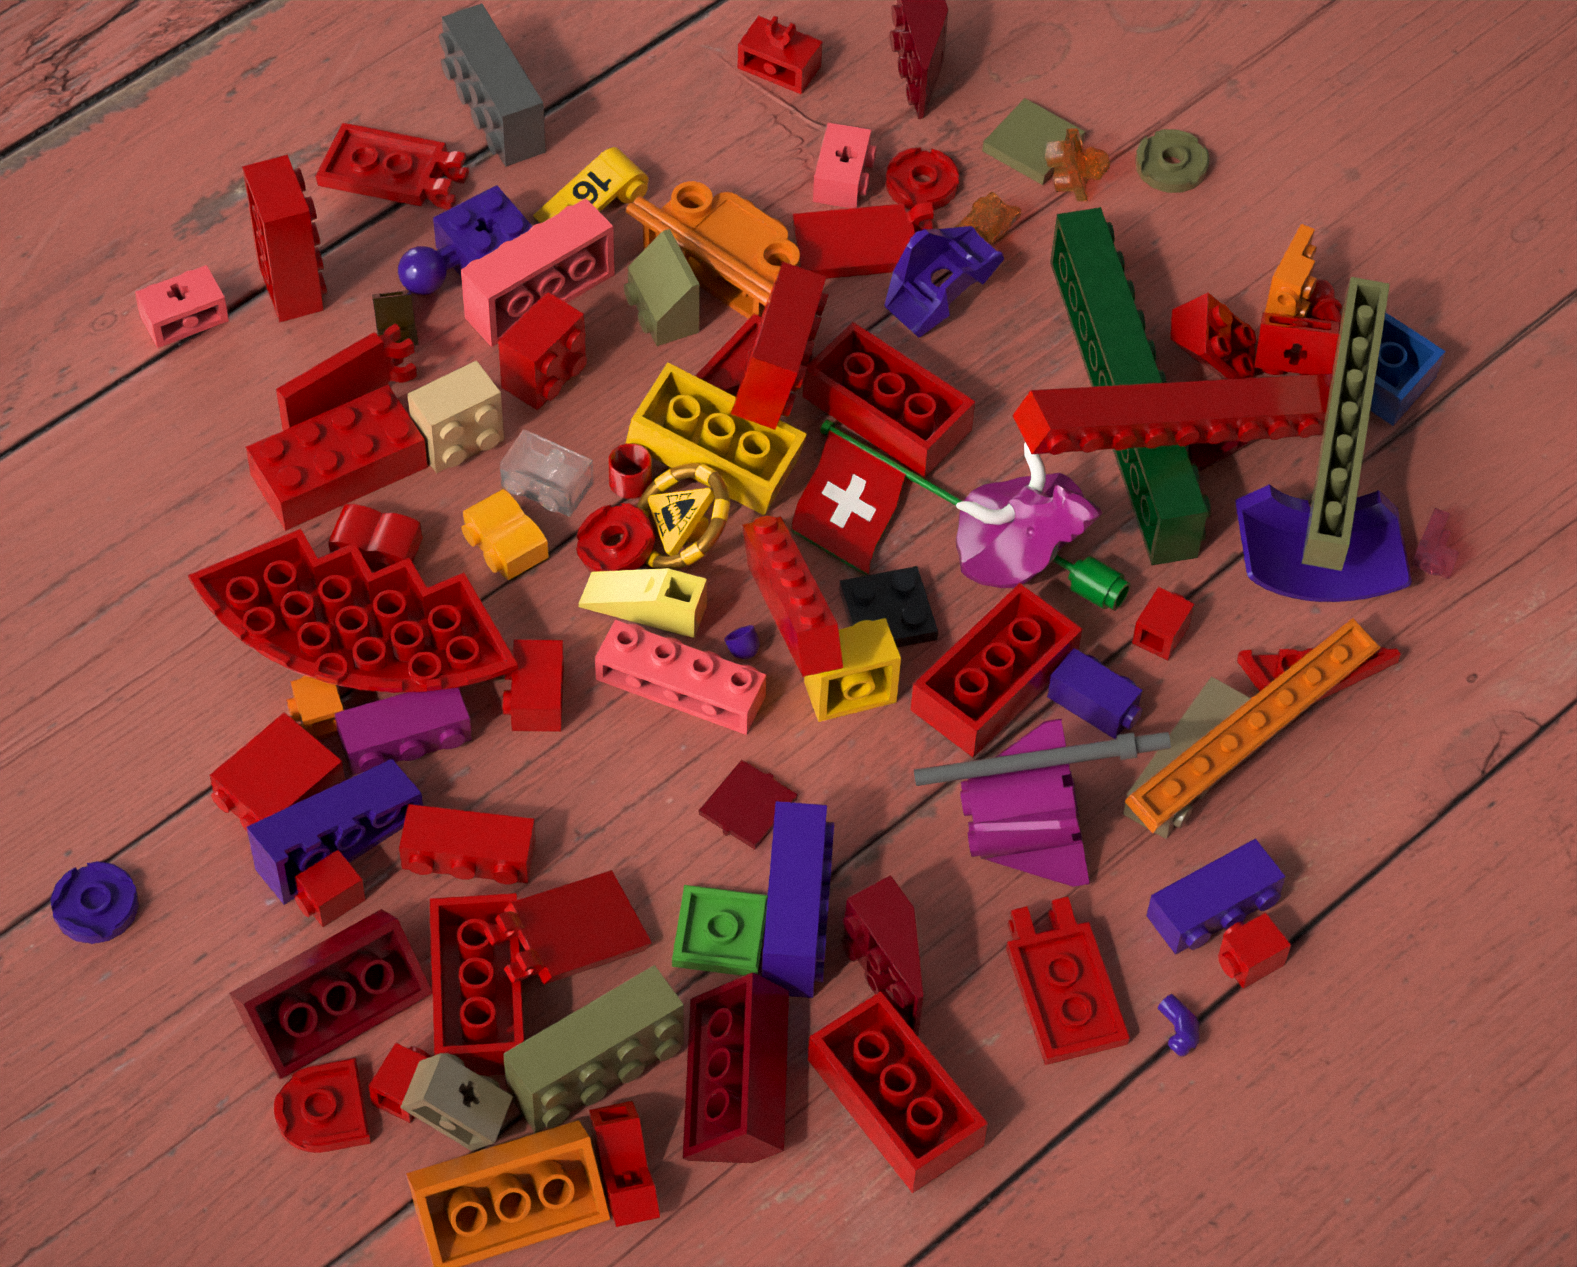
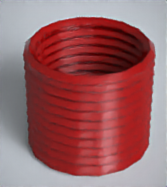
M625 443L612 450L608 461L609 486L617 496L625 499L641 497L652 483V463L649 451L635 443ZM627 467L642 470L634 475H626L619 472Z

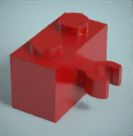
M758 15L738 43L737 68L802 94L821 68L823 41L796 31V26L793 23H790L788 27L778 23V17L776 16L769 20Z

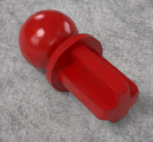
M1317 279L1310 299H1306V301L1311 302V307L1313 308L1312 316L1314 319L1339 322L1340 331L1342 318L1340 311L1342 305L1338 299H1335V290L1332 284L1327 280Z

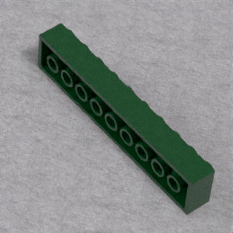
M1101 207L1057 214L1050 264L1091 387L1167 383L1164 371L1162 369L1158 370L1155 363L1156 349L1152 339L1147 340L1145 334L1144 313L1141 309H1136L1132 280H1126L1123 254L1120 250L1116 251L1115 235L1112 223L1106 222ZM1167 445L1151 449L1137 447L1121 451L1113 449L1152 566L1198 558L1200 544L1206 539L1205 522L1211 516V506L1208 496L1201 494L1199 470L1196 463H1190L1188 445Z

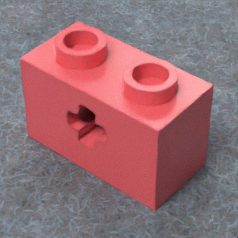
M834 123L827 124L814 175L813 202L845 208H857L860 195L866 196L868 191L870 173H865L866 168H873L877 146L870 145V129Z
M207 265L186 271L179 276L149 285L135 292L140 317L157 348L229 321L225 297Z

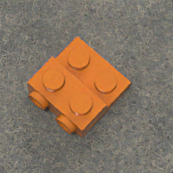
M1300 224L1272 277L1265 312L1307 317L1311 302L1306 301V299H1310L1317 282V278L1312 276L1315 265L1313 258L1317 246L1312 245L1314 228Z

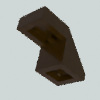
M404 290L372 294L377 335H383L387 328L396 323L400 328L401 338L395 341V343H401L410 338L414 346L419 345L411 292Z

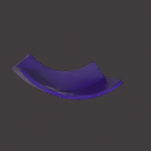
M1270 484L1235 500L1247 576L1255 584L1266 590L1305 601L1343 602L1382 596L1404 589L1412 583L1398 508L1380 490L1356 498L1350 543L1342 571L1302 564L1311 509L1308 500L1284 494Z

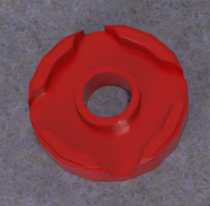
M922 147L910 148L899 152L890 160L885 174L886 190L893 201L898 204L904 203V207L907 209H912L918 204L932 202L933 210L946 206L954 199L959 187V173L957 166L949 156L935 149H931V152L921 151ZM918 175H924L929 177L931 180L927 182H919L915 180L914 177Z
M620 503L622 506L615 507L609 504L600 507L587 516L578 529L576 551L589 572L636 570L645 563L652 553L655 533L652 523L642 509L630 503ZM624 534L623 539L614 546L606 545L611 536Z

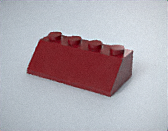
M380 909L229 994L247 1031L277 1077L282 1079L431 995L432 990L398 918Z
M753 972L690 998L683 1159L687 1161L754 1163L784 1151L789 990Z

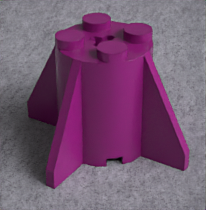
M1062 719L1044 721L996 757L1066 747ZM1070 764L969 778L967 781H961L962 791H960L963 813L964 816L972 815L973 821L968 822L969 832H967L971 857L980 856L981 859L1072 887L1090 884L1081 828L1079 829L1075 783L1070 771Z

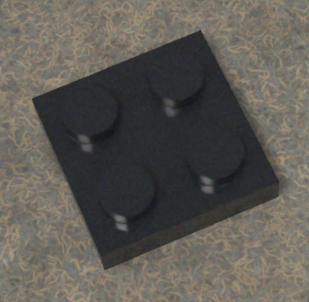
M917 566L839 581V592L850 626L864 620L875 621L886 618L897 648L937 640L938 629Z

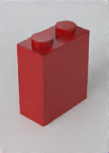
M285 712L209 775L213 789L211 794L213 801L223 812L229 813L232 811L240 818V822L246 831L247 826L345 781L342 760Z

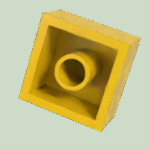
M886 618L875 621L864 620L853 626L839 629L843 668L804 677V684L818 722L897 703L901 656Z

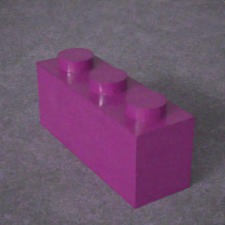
M459 688L428 692H406L335 713L338 736L352 775L365 772L390 759H393L395 762L403 760L413 761L424 754L441 749H454L472 740L470 718Z

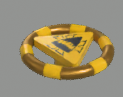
M683 464L670 468L654 479L647 487L636 507L642 509L647 517H649L651 510L665 552L670 556H663L652 550L645 564L654 569L668 568L677 570L690 566L705 556L715 545L725 528L730 509L728 487L719 472L705 464ZM686 478H698L712 488V490L704 488L662 494L680 480ZM715 498L712 519L709 525L708 519L704 514ZM686 541L689 543L695 542L679 553Z

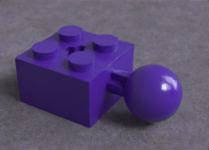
M496 185L433 217L435 244L438 250L436 251L426 246H417L405 252L398 264L399 280L411 293L417 295L431 294L443 285L448 269L453 267L461 276V269L465 268L471 261L486 256L498 249L501 244L512 241L526 233L533 226Z

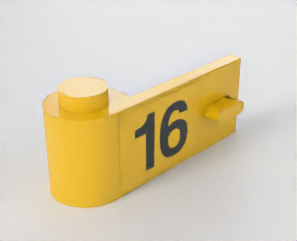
M611 147L594 159L541 207L533 217L539 223H543L559 214L565 207L573 206L585 198L599 212L616 197L623 203L634 202L638 196L644 197L649 182L648 176L617 147Z

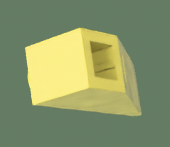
M668 568L591 572L579 601V607L695 638L707 607V579Z

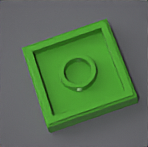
M684 885L672 956V967L741 976L752 972L758 975L768 895Z

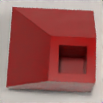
M1209 292L1172 309L1171 341L1193 359L1225 380L1253 378L1255 372L1254 347L1256 335L1249 324L1244 323L1225 304L1219 302Z

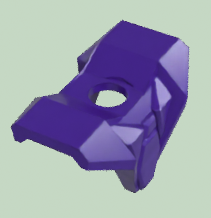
M972 226L923 229L918 231L910 238L893 271L884 306L920 338L950 316V303L970 285L976 282L984 285L1004 261L1003 254L1000 251H996L979 236ZM940 269L951 271L953 274L940 287L932 283V276L936 271Z

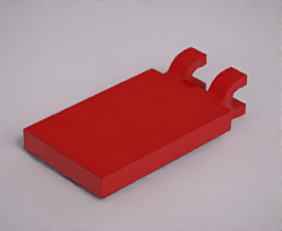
M342 123L315 177L317 185L321 187L421 207L424 200L428 199L435 206L449 210L453 208L456 202V195L449 194L453 187V181L464 184L469 175V169L462 167L466 160V153L458 151L447 152L446 143Z
M932 202L918 204L908 212H905L903 203L794 213L793 228L796 246L800 252L799 267L823 275L826 279L893 273L910 238L915 232L922 231L923 229H933L931 220L934 219Z
M395 323L387 328L383 335L378 336L373 332L276 388L282 430L384 387L390 381L405 383L416 378L417 369L412 362L404 367H397L404 362L403 358L415 353L412 340L408 338L401 343H395V341L401 338L400 328Z
M612 870L512 901L504 909L505 913L499 914L495 918L497 924L488 926L484 930L491 946L517 936L520 939L525 951L519 952L515 956L517 962L508 964L504 968L512 984L538 974L543 984L546 985L643 952L652 944Z
M1068 896L1051 901L1053 910H1049L1048 916L1054 929L1035 933L1028 906L1011 910L1012 920H1008L1007 923L1014 940L1007 941L1006 951L1045 1065L1128 1045L1130 1039L1090 923L1076 924Z

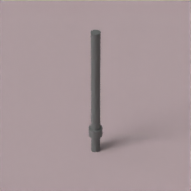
M1133 732L1117 735L1115 740L914 769L916 786L1118 756H1120V760L1138 758V753L1171 749L1169 732L1134 737Z

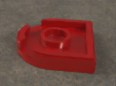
M356 1058L303 1068L295 1072L291 1076L292 1078L277 1093L274 1101L276 1124L283 1138L295 1148L306 1152L323 1153L371 1144Z

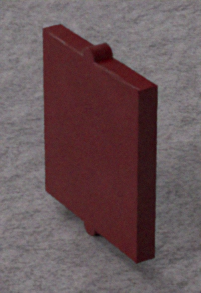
M741 759L699 809V815L723 829L722 832L725 836L731 834L755 850L774 827L776 801L794 803L797 800L798 794L775 781L773 774H764Z

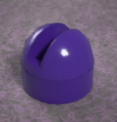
M753 625L738 628L724 638L729 651L736 658L746 660L753 658L758 653L760 641Z

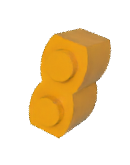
M505 489L494 493L463 511L464 525L461 526L463 535L472 547L477 545L484 552V559L492 572H500L502 576L510 580L549 558L548 542L544 534L524 514L516 500Z

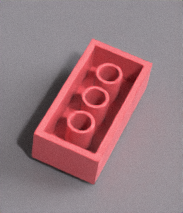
M585 198L573 206L565 207L559 214L547 221L534 225L529 231L512 241L501 244L498 249L486 256L471 261L465 268L461 269L465 319L493 347L498 344V339L545 293L550 292L568 303L614 276L613 225Z

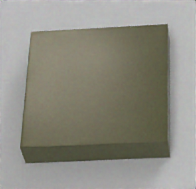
M1024 98L983 141L982 151L1039 184L1044 185L1084 142L1085 131ZM1070 134H1078L1079 139H1071Z

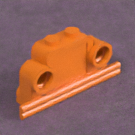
M687 181L674 188L671 200L661 209L642 196H638L626 208L628 215L643 224V249H646L662 231L670 229L700 287L747 319L754 313L760 317L762 316L782 261L799 266V249L793 242L788 240V231L783 223L757 209L751 201L742 199L732 192H721L713 197L711 190L705 184Z

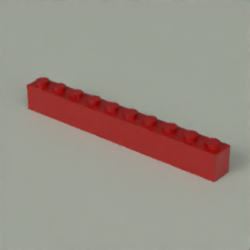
M1332 374L1031 390L1012 416L1031 454L1050 453L1058 455L1063 452L1077 451L1090 453L1096 450L1107 449L1121 451L1137 447L1151 449L1167 445L1218 444L1227 441L1248 442L1256 439L1278 440L1286 437L1308 438L1323 435Z

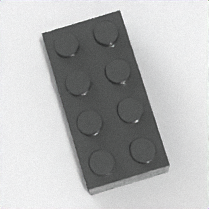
M481 3L443 16V33L439 34V41L445 53V58L441 59L443 72L448 80H454L461 103L469 105L476 128L484 130L491 153L493 155L498 154L505 167L546 153L543 101L484 5Z

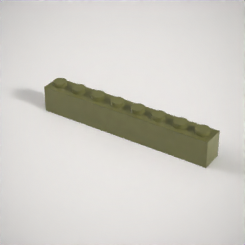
M1351 277L1343 306L1302 564L1342 571L1351 537L1389 283Z

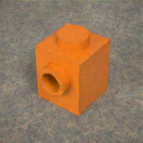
M305 675L300 679L290 681L293 697L286 699L290 717L295 722L300 721L302 728L317 740L338 735L335 713L344 710L336 685Z

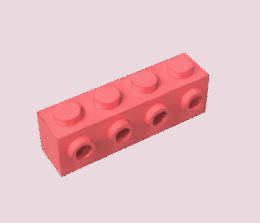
M615 620L595 656L596 680L747 735L766 697L767 674L759 672L750 665H739L722 659L714 652L700 651L689 647L676 638H665L648 632L637 624H626Z

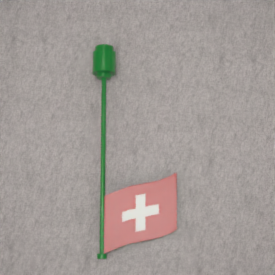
M827 419L820 429V433L827 436L820 462L797 503L792 520V532L866 576L870 574L875 550L896 512L905 478L910 479L955 506L957 503L962 502V500L835 428L836 424ZM1058 555L1052 560L1054 563L1070 571L1068 580L1071 581L1070 590L1102 609L1110 608L1116 611L1123 604L1130 591L1131 583L1124 580V574L1092 556L1087 557L1084 561L1079 559L1075 564Z

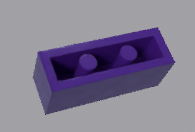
M1255 838L1152 894L1146 916L1175 955L1187 948L1195 950L1204 945L1211 935L1223 928L1227 930L1235 923L1243 921L1248 914L1257 909L1266 911L1274 906L1281 898L1280 894L1286 876Z

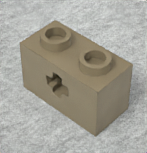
M440 1053L419 1061L400 1108L473 1151L495 1143L513 1096L500 1089L498 1082L494 1079L478 1075L466 1068L464 1062L457 1056Z

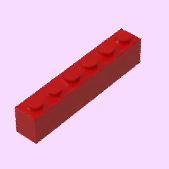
M763 516L751 523L742 524L748 568L802 677L842 669L843 660L838 623L782 517Z

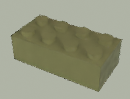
M653 965L505 1052L503 1056L507 1093L513 1096L512 1101L535 1133L545 1127L554 1128L568 1118L570 1112L584 1104L590 1106L597 1103L605 1096L607 1090L621 1082L629 1083L642 1074L644 1068L657 1060L666 1061L676 1055L681 1046L684 1045V1004L656 966Z

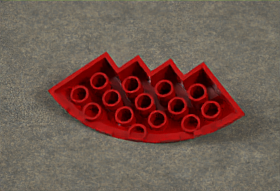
M300 528L188 575L189 581L203 603L243 643L271 661L296 673L326 683L358 690L389 693L428 692L458 688L487 681L518 669L516 660L464 572L427 588L410 557L372 573L356 543L317 558Z

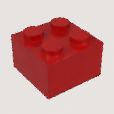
M550 292L545 293L498 339L501 388L537 411L548 400H553L559 394L562 386L572 376L580 374L586 365L584 313Z

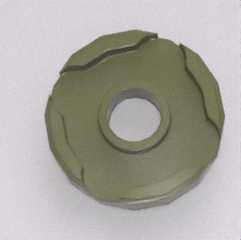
M1163 129L1156 131L1155 136H1151L1148 139L1145 137L1141 140L1135 157L1136 171L1141 179L1154 189L1167 193H1182L1194 189L1204 181L1209 168V152L1205 145L1203 149L1198 143V138L1194 135L1176 129ZM1174 157L1181 162L1171 164L1166 162L1164 158Z

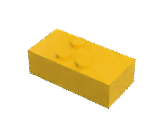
M667 362L633 415L626 443H635L643 446L649 451L652 458L671 468L688 463H699L709 466L722 476L728 487L731 499L765 516L797 463L807 434L779 420L776 430L732 415L731 411L736 397ZM692 478V479H694V480H696V481H698V482H700V483H702V484H704V485H706V486H708V487L711 488L710 485H708V484H706L705 482L699 480L698 478Z

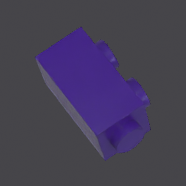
M1075 648L1072 649L1051 674L1047 697L1114 739L1117 738V735L1125 727L1129 730L1132 729L1143 711L1139 707L1142 689L1137 687L1128 677L1119 676L1103 666L1094 656L1085 655Z

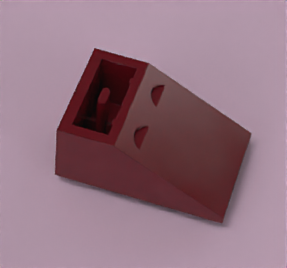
M897 0V5H892L891 7L895 30H891L889 33L892 52H898L899 76L901 79L906 78L907 102L909 105H914L918 119H924L944 61L949 11L946 0Z
M890 875L847 898L846 912L843 918L844 936L841 939V943L849 959L853 962L858 960L865 970V979L870 989L875 994L881 991L914 1033L919 1036L924 995L915 909Z

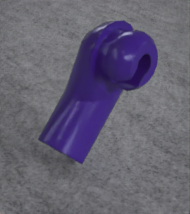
M1170 994L1162 1000L1157 1009L1174 1025L1176 1033L1169 1038V1047L1179 1056H1186L1190 1049H1196L1200 1042L1199 1021L1173 994Z

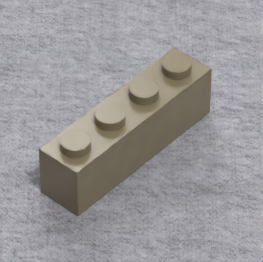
M1211 676L1170 733L1171 749L1157 751L1127 793V798L1251 698ZM1210 787L1198 797L1202 799L1207 794ZM1125 803L1123 815L1146 827ZM1191 803L1154 833L1167 839L1175 826L1181 829L1192 813L1193 807L1190 806Z

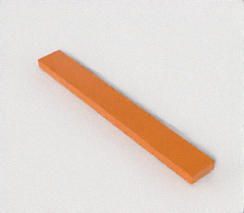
M1354 618L1350 619L1129 795L1124 802L1146 827L1154 833L1376 654L1381 647Z

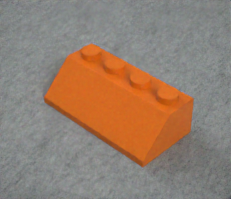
M579 1120L406 1173L433 1267H461L610 1220L591 1140Z

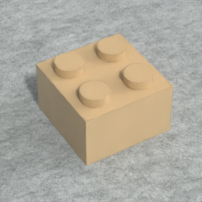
M477 360L408 393L410 418L425 439L427 462L436 473L448 467H455L465 459L483 450H490L504 440L501 392Z

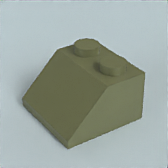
M667 229L662 231L628 266V283L624 284V293L629 305L637 307L640 326L645 334H651L656 346L699 333L700 284L671 230Z

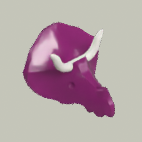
M1026 442L1024 444V456L1029 465L1031 476L984 484L971 491L964 501L956 504V507L960 509L955 543L961 572L967 578L981 585L997 588H1014L1019 583L1023 585L1046 568L1067 542H1071L1078 535L1082 534L1103 514L1098 506L1084 497L1081 489L1071 478L1060 472L1046 475L1045 466L1039 454H1031Z

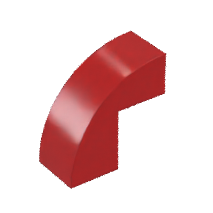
M633 1101L590 1109L589 1114L597 1156L615 1227L660 1218L655 1184L647 1166L640 1118Z

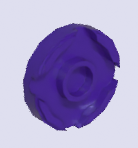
M99 861L87 863V867H82L78 870L75 867L66 872L55 884L51 896L53 918L62 933L75 941L89 944L110 941L124 933L135 920L139 907L137 889L129 874L115 864Z

